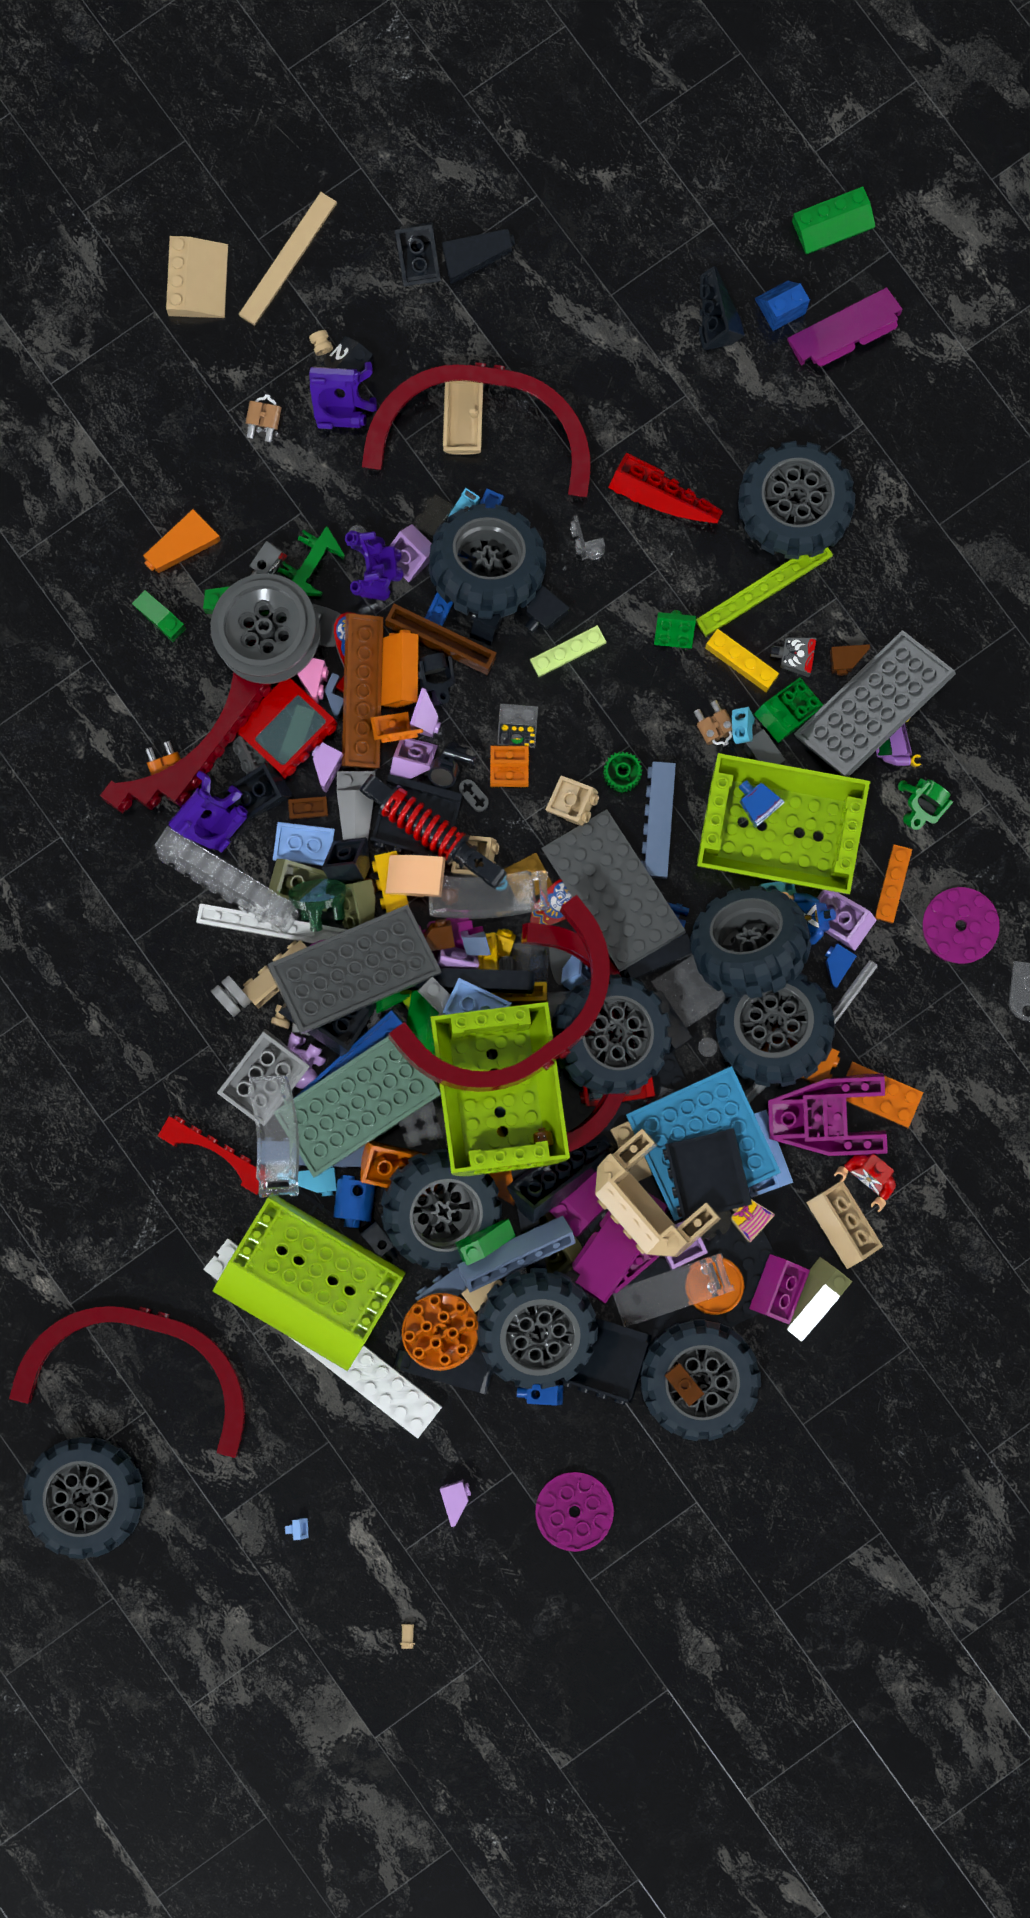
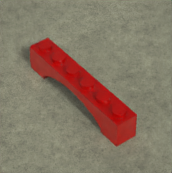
M175 1115L174 1118L168 1117L158 1137L175 1147L178 1143L199 1145L216 1152L236 1170L242 1180L241 1186L259 1196L270 1177L267 1174L268 1169L259 1164L257 1167L250 1164L251 1159L244 1155L236 1156L233 1154L235 1150L227 1145L224 1147L217 1144L218 1140L208 1135L207 1138L202 1136V1131L192 1125L191 1128L185 1126V1120Z

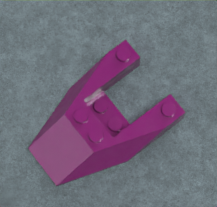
M861 1074L826 1078L768 1100L770 1139L828 1156L887 1154L886 1131H847L846 1107L847 1097L885 1096L884 1074Z

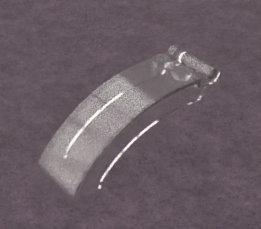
M530 871L507 874L496 889L487 885L479 877L462 878L444 875L442 896H429L430 915L443 918L481 919L549 910L550 902H548L546 880L548 879V872L537 871L531 873ZM534 880H539L540 902L536 903Z
M286 1075L249 1077L248 1096L251 1099L257 1132L256 1179L259 1181L260 1198L268 1197L271 1193L275 1195L290 1194V1196H298L299 1133L296 1109L288 1078ZM289 1182V1187L268 1188L267 1183Z
M722 1253L625 1286L617 1294L612 1293L624 1327H629L734 1291L722 1261ZM712 1262H715L723 1288L719 1284Z

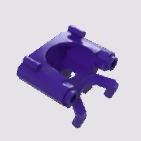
M371 362L365 363V370L362 372H357V369L311 367L309 373L314 417L318 428H362L366 425V414L357 412L356 407L371 412L377 410V399L375 397L366 401L359 396L358 392L359 383L370 377L373 373ZM337 389H342L345 392V396L338 397Z
M351 530L346 534L345 541L352 549L363 554L366 562V571L364 573V580L353 581L350 589L354 595L385 601L390 595L388 588L390 582H398L403 578V569L397 566V562L400 561L402 556L401 551L395 548V546H385L383 538L377 537L374 531L360 533Z
M198 771L197 777L202 780V788L195 790L192 796L171 819L169 826L183 837L222 853L231 843L229 838L246 820L248 812L240 805L234 807L231 811L228 809L230 805L241 798L242 792L231 785L228 789L231 794L225 799L216 796L212 797L210 795V777L203 771ZM205 810L212 811L209 817L203 813Z

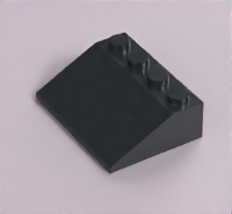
M284 1003L278 1013L295 1024ZM373 1003L307 1033L342 1057L350 1051L376 1009V1004Z

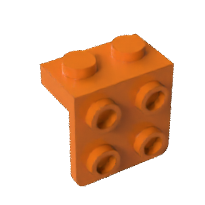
M408 712L371 717L374 740L381 739L382 743L417 738L418 733H423V729L411 730Z

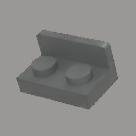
M259 734L255 740L267 751ZM238 736L233 741V750L238 755L241 768L246 775L262 764L269 763L241 736Z

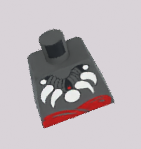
M266 541L250 564V567L254 569L251 575L274 574L288 555ZM266 563V567L262 569L263 564Z
M785 638L783 647L772 645L771 657L781 658V668L809 677L812 669L816 638Z

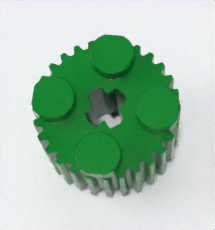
M618 752V754L614 753V756L611 755L608 758L603 774L605 782H608L607 785H610V788H614V791L622 793L627 792L628 789L631 791L640 782L642 766L640 765L641 762L638 761L639 758H635L636 755L628 754V752L626 754ZM619 769H626V775H620Z

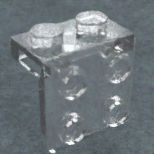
M577 514L573 515V521H570L572 537H576L575 548L577 555L581 554L582 560L601 558L605 550L603 538L584 542Z

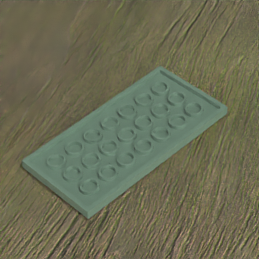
M386 1037L274 1111L313 1178H315L441 1096V1091L435 1081L429 1079L409 1064L389 1038Z

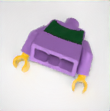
M905 723L876 750L877 756L883 758L886 763L896 766H909L911 764L913 767L921 765L914 762L915 758L921 757L920 755H914L910 758L912 751Z

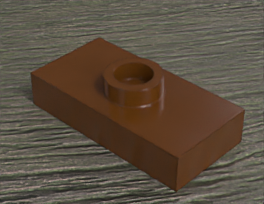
M326 796L288 800L290 820L328 816Z
M680 1363L664 1374L688 1406H691L704 1395Z

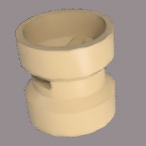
M326 330L317 331L310 335L309 339L315 346L314 351L317 356L327 354L333 350L331 342L327 340L328 334Z
M277 1005L275 1009L276 1015L272 1017L271 1023L289 1029L290 1020L278 1013L282 1006Z

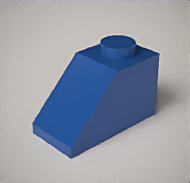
M836 944L835 947L831 946L825 954L828 957L825 961L831 988L834 990L857 957L839 944Z

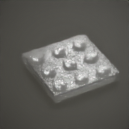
M693 955L652 981L657 992L659 990L663 992L686 1028L717 1009L725 1000V993L722 992V989L717 991L705 982L703 976L699 974Z

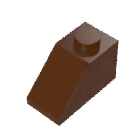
M870 644L832 647L830 650L832 673L842 676L851 672L868 653Z
M438 919L431 923L423 933L431 951L455 947L450 920Z

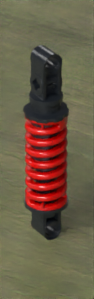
M370 774L359 790L362 794L381 806L378 812L380 816H388L391 823L397 822L398 828H405V832L408 835L413 834V838L416 841L421 840L423 846H430L431 852H438V857H444L446 864L449 865L456 862L461 869L466 867L494 889L497 888L507 875L503 868L479 853L477 846L469 844L470 835H466L464 832L456 833L457 827L455 826L448 829L449 822L444 820L441 824L439 822L441 816L436 814L432 817L433 811L431 808L422 813L421 811L424 808V803L422 802L416 808L413 807L416 798L412 796L407 801L405 798L408 792L401 785L396 786L392 790L379 778ZM480 862H482L483 867L478 866L476 868V863L479 864Z

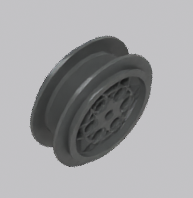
M255 574L231 585L219 598L211 618V636L218 654L235 674L254 683L273 684L294 677L310 663L320 641V621L309 597L295 582L276 574ZM264 610H270L267 616H261ZM281 617H287L284 623H279ZM254 622L251 628H246L247 623ZM289 635L286 641H281L282 636ZM251 640H256L255 645L248 646ZM268 647H274L272 652L265 653V650Z

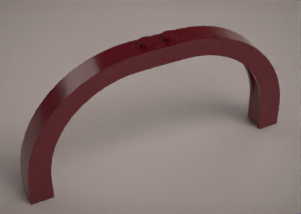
M475 362V366L444 365L420 372L407 379L389 394L377 410L367 433L362 467L382 470L385 444L390 427L404 405L421 391L441 383L453 381L516 388L544 402L558 417L567 433L572 455L568 495L587 497L591 467L590 452L584 429L577 415L564 398L554 389L534 377L505 370V366L494 365L493 368H488L484 363Z
M575 895L563 904L560 912L581 938L586 948L591 968V986L588 999L578 1017L569 1027L531 1056L513 1066L493 1071H473L453 1066L433 1055L418 1040L407 1024L403 1022L389 1033L388 1038L408 1063L429 1079L442 1085L464 1091L486 1092L518 1085L543 1069L549 1070L555 1065L554 1061L559 1057L563 1059L570 1054V1049L587 1034L595 1023L607 994L610 977L609 953L605 938L596 919L581 899Z
M523 924L521 944L547 946L562 950L579 959L591 970L586 948L577 933L553 925ZM609 959L610 975L619 974L618 970L616 969L612 961ZM613 1009L612 1016L617 1019L618 1011ZM630 1019V1020L628 1021V1025H629V1027H630L631 1029H632V1019ZM631 1038L628 1042L629 1047L634 1044V1040ZM614 1048L612 1050V1055L615 1058H618L619 1051L616 1048ZM625 1051V1059L628 1060L630 1056ZM625 1093L603 1094L593 1112L577 1127L566 1132L569 1152L580 1148L599 1135L615 1116Z
M116 1306L95 1307L73 1313L45 1330L30 1346L18 1367L9 1399L29 1404L33 1397L40 1370L49 1354L66 1337L84 1327L104 1322H117L177 1337L193 1346L208 1360L220 1381L225 1402V1418L216 1453L236 1458L238 1455L245 1424V1402L239 1377L227 1355L210 1337L193 1326L169 1318L170 1314L159 1311L158 1315L150 1313L151 1309L139 1307V1310Z

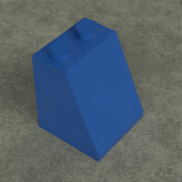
M786 281L755 298L773 331L806 314L810 301L802 285L792 281Z

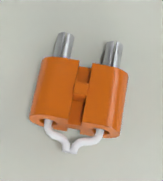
M170 741L164 742L168 753L167 756L156 759L152 747L146 749L150 760L147 766L151 775L159 773L181 760L179 753H174Z

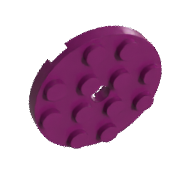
M965 887L951 888L938 894L928 904L923 916L922 932L926 944L936 956L947 962L967 964L981 959L993 948L999 934V917L994 905L982 893ZM959 920L966 923V928L963 931H959L956 928V922Z
M568 1472L554 1477L543 1487L536 1502L535 1513L541 1533L552 1545L566 1551L576 1552L590 1549L604 1539L611 1527L614 1509L609 1492L599 1480L585 1473ZM572 1506L579 1507V1516H570L569 1509Z

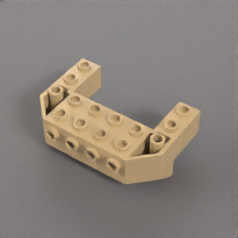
M641 1129L614 1154L610 1153L597 1167L595 1195L599 1198L597 1202L604 1210L608 1209L612 1215L610 1217L617 1225L620 1223L623 1226L625 1235L630 1240L634 1239L637 1243L635 1246L642 1254L678 1257L721 1218L708 1203H705L679 1227L671 1221L629 1172L635 1164L657 1146V1143L644 1129Z

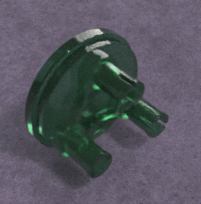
M332 879L311 880L294 886L288 892L291 904L301 911V919L310 920V931L312 932L315 931L314 928H316V932L323 929L321 922L323 909L332 907L335 920H341L346 917L343 904L345 902L346 886L340 881Z

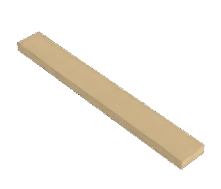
M320 192L239 313L240 317L254 326L257 324L336 206L337 202Z

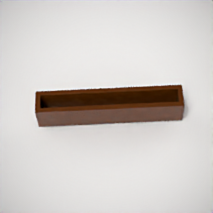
M393 604L385 620L386 627L398 633L400 630H410L411 633L418 634L419 643L444 653L446 656H451L452 659L487 676L496 660V652L396 604Z

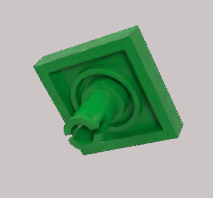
M674 610L671 613L658 612L654 645L692 649L696 616L682 615L678 610Z

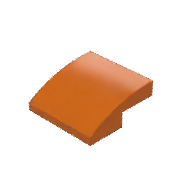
M491 746L490 787H528L529 746Z

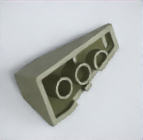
M371 879L331 887L337 911H341L345 919L342 922L344 928L351 929L374 919L375 894Z

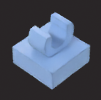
M307 1518L292 1520L293 1525L285 1526V1534H293V1540L308 1538Z

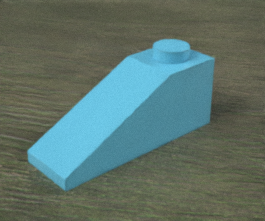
M329 1168L313 1178L309 1170L276 1174L278 1179L316 1193H322V1197L332 1196L333 1192L337 1189L335 1168Z

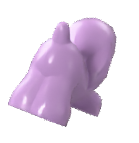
M291 1033L288 1047L310 1065L296 1084L297 1088L304 1089L318 1077L312 1069V1065L322 1066L326 1058L320 1055L322 1049L313 1044H310L307 1050L299 1049L305 1044L306 1038L299 1034Z

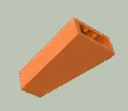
M192 509L143 555L146 560L144 563L151 571L155 569L160 573L217 544L221 539Z

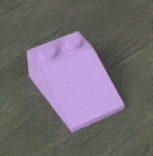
M822 890L817 897L820 903H826L827 909L833 908L836 912V919L829 921L830 928L826 933L855 951L876 922V918L869 910L838 892Z

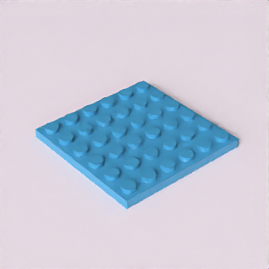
M732 1066L626 1115L634 1134L644 1129L657 1143V1146L645 1158L674 1221L682 1217H678L676 1206H679L678 1198L674 1199L672 1187L675 1186L674 1180L669 1179L667 1168H670L669 1160H665L663 1149L666 1148L665 1144L667 1143L670 1144L734 1128L748 1188L781 1173Z

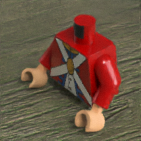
M875 1154L867 1156L854 1155L844 1164L845 1167H838L834 1176L841 1174L840 1182H842L847 1177L848 1171H850L876 1194L880 1195L871 1204V1207L878 1204L880 1206L878 1212H880L886 1205L885 1200H888L896 1187L895 1180L892 1177L894 1170Z

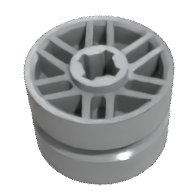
M227 976L222 981L226 989L224 990L217 985L211 992L226 1010L235 1017L241 1012L237 1005L238 1003L245 1008L252 1001L232 978Z

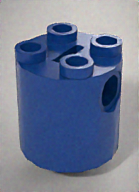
M343 1175L337 1180L333 1218L345 1219L344 1227L359 1228L360 1221L372 1222L375 1185L362 1183L360 1178L359 1181L354 1180L355 1176ZM354 1186H357L359 1189V1193L356 1196L352 1192Z

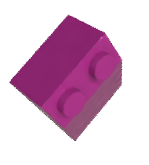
M597 1171L577 1190L549 1211L556 1218L563 1216L575 1237L580 1236L604 1211L597 1202L599 1198L595 1195Z

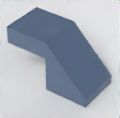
M332 673L326 685L325 693L334 717L339 719L343 711V698L335 695L334 692L336 690L335 686L341 679L339 675Z
M468 930L460 932L466 955H491L484 931L469 935Z

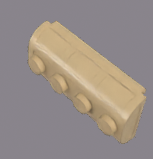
M466 381L445 383L444 452L457 455L478 454L481 452L483 383Z

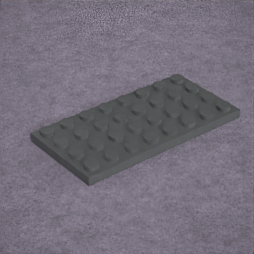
M902 630L799 728L794 735L838 773L849 777L956 673L954 669Z
M607 809L591 818L583 826L579 825L542 847V851L572 898L577 895L596 919L605 938L609 956L619 972L686 933L677 916Z
M408 904L267 965L301 1035L422 983L431 977L438 976L442 972Z

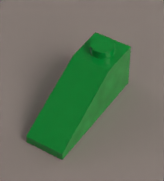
M144 590L132 603L172 642L186 630L184 624L147 591Z
M507 1218L455 1242L462 1261L468 1266L487 1257L515 1237V1233Z

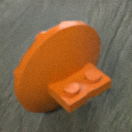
M449 1293L428 1295L417 1301L405 1316L402 1325L404 1347L410 1357L422 1367L438 1371L455 1368L472 1355L478 1344L476 1332L478 1330L477 1315L464 1299Z

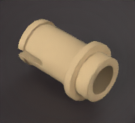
M402 1624V1642H400V1645H402V1649H413V1645H415L413 1642L414 1625Z

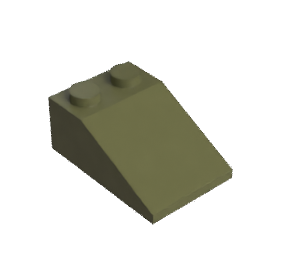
M276 859L267 896L327 912L332 893L331 887L334 884L330 883L322 870L287 859Z

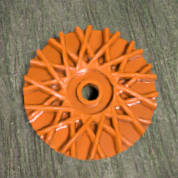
M717 1256L707 1257L697 1262L688 1273L686 1293L691 1303L698 1310L711 1315L724 1314L732 1310L740 1302L744 1292L743 1276L739 1268L730 1260ZM713 1282L718 1283L717 1289L711 1287Z

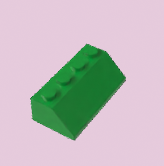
M864 187L796 212L792 218V223L806 254L875 228L871 204Z
M411 991L406 1024L425 1048L436 1056L431 1016H438L439 1012L418 991Z

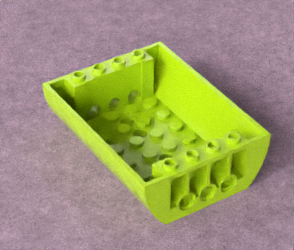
M718 753L711 781L697 867L850 894L870 781ZM746 780L754 788L763 783L785 802L763 821L767 824L765 831H759L757 827H754L739 802L746 796L739 789V786ZM746 818L748 826L745 828L740 827L737 823L738 819ZM796 828L804 830L805 834L802 838H797L794 835ZM814 832H821L823 840L820 842L813 839Z
M548 1002L431 1016L436 1057L453 1066L467 1070L490 1071L491 1069L499 1070L513 1066L531 1056L553 1039ZM488 1050H495L498 1054L497 1058L490 1060L486 1055ZM556 1060L554 1061L555 1065L549 1070L543 1069L530 1079L506 1089L474 1092L454 1089L440 1084L452 1175L474 1176L557 1164L570 1158ZM498 1107H502L505 1110L506 1114L502 1118H498L494 1113V1110ZM499 1127L507 1128L508 1135L506 1137H500L497 1134ZM540 1128H546V1130L551 1131L553 1134V1146L548 1147V1141L536 1142L534 1144L533 1134L538 1132Z
M271 1193L226 1265L213 1292L348 1371L406 1272ZM277 1247H285L287 1254H278ZM299 1256L303 1258L304 1264L296 1265L293 1260L294 1257ZM328 1277H335L338 1284L330 1285L327 1280ZM345 1287H352L355 1294L347 1295L344 1291Z

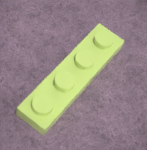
M597 625L530 659V662L538 677H541L606 644V640Z

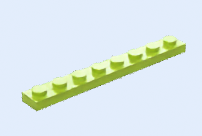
M827 547L824 549V553L810 558L808 555H800L799 559L789 560L696 619L697 625L705 637L824 563L833 557V554Z

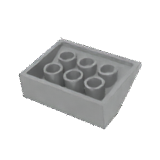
M264 1029L217 1093L264 1128L273 1116L274 1111L280 1107L310 1065L281 1040Z

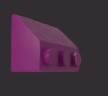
M770 1254L749 1309L790 1325L810 1270Z

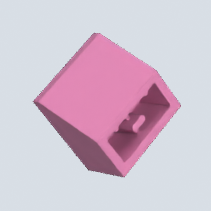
M312 658L310 663L298 673V676L309 696L319 704V700H323L325 689H323V682H327L329 670L324 660Z

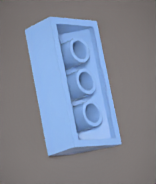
M766 1110L754 1113L781 1173L749 1187L751 1198L793 1183L778 1141L770 1139L769 1116Z

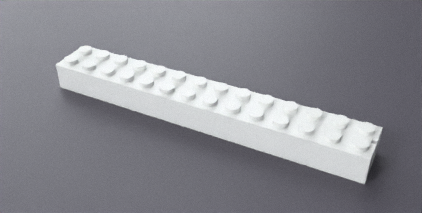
M227 1239L217 1251L219 1256H214L204 1270L218 1281L238 1245L232 1240ZM295 1341L417 1439L442 1408L440 1404L365 1345H363L349 1370L346 1371Z

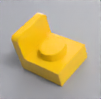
M498 929L496 935L498 958L500 959L502 956H510L516 934H513L508 929Z

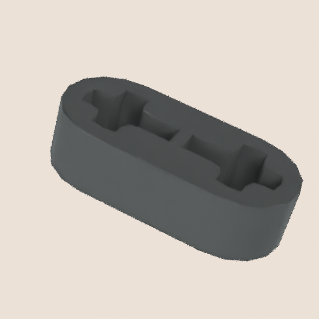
M469 779L460 783L459 791L470 806L477 812L485 811L489 805L488 798L479 787ZM465 784L467 786L472 785L471 791L474 793L473 795L468 791L463 792ZM475 796L479 800H485L483 802L484 807L475 806L477 804L476 800L474 799Z

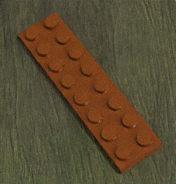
M346 614L342 766L380 768V740H374L371 717L381 716L383 617Z

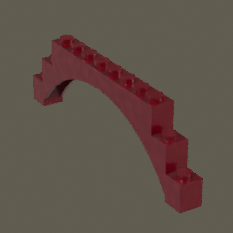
M247 623L246 628H251L253 624ZM251 640V641L248 643V646H250V645H251L252 643H254L256 640ZM233 672L231 689L226 704L211 731L196 748L177 763L159 773L129 782L114 783L111 781L100 797L122 814L131 807L134 799L150 810L160 803L162 796H165L181 807L190 798L192 791L201 784L202 780L197 777L198 771H203L206 774L212 769L213 763L223 755L225 747L235 739L237 731L246 724L249 715L258 708L261 699L268 695L272 685L247 681Z

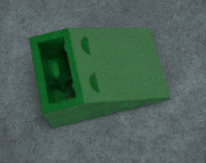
M798 678L765 702L754 715L779 743L810 719L824 705L801 678Z

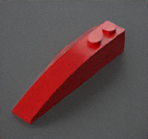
M628 453L625 454L608 488L617 494L630 498L633 502H638L660 512L696 521L718 523L723 513L722 510L704 498L698 499L694 494L695 492L691 489L685 490L678 485L679 481L676 479L670 480L665 477V472Z

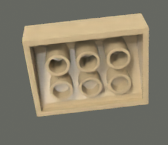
M170 236L166 304L169 316L225 318L228 244L193 237Z

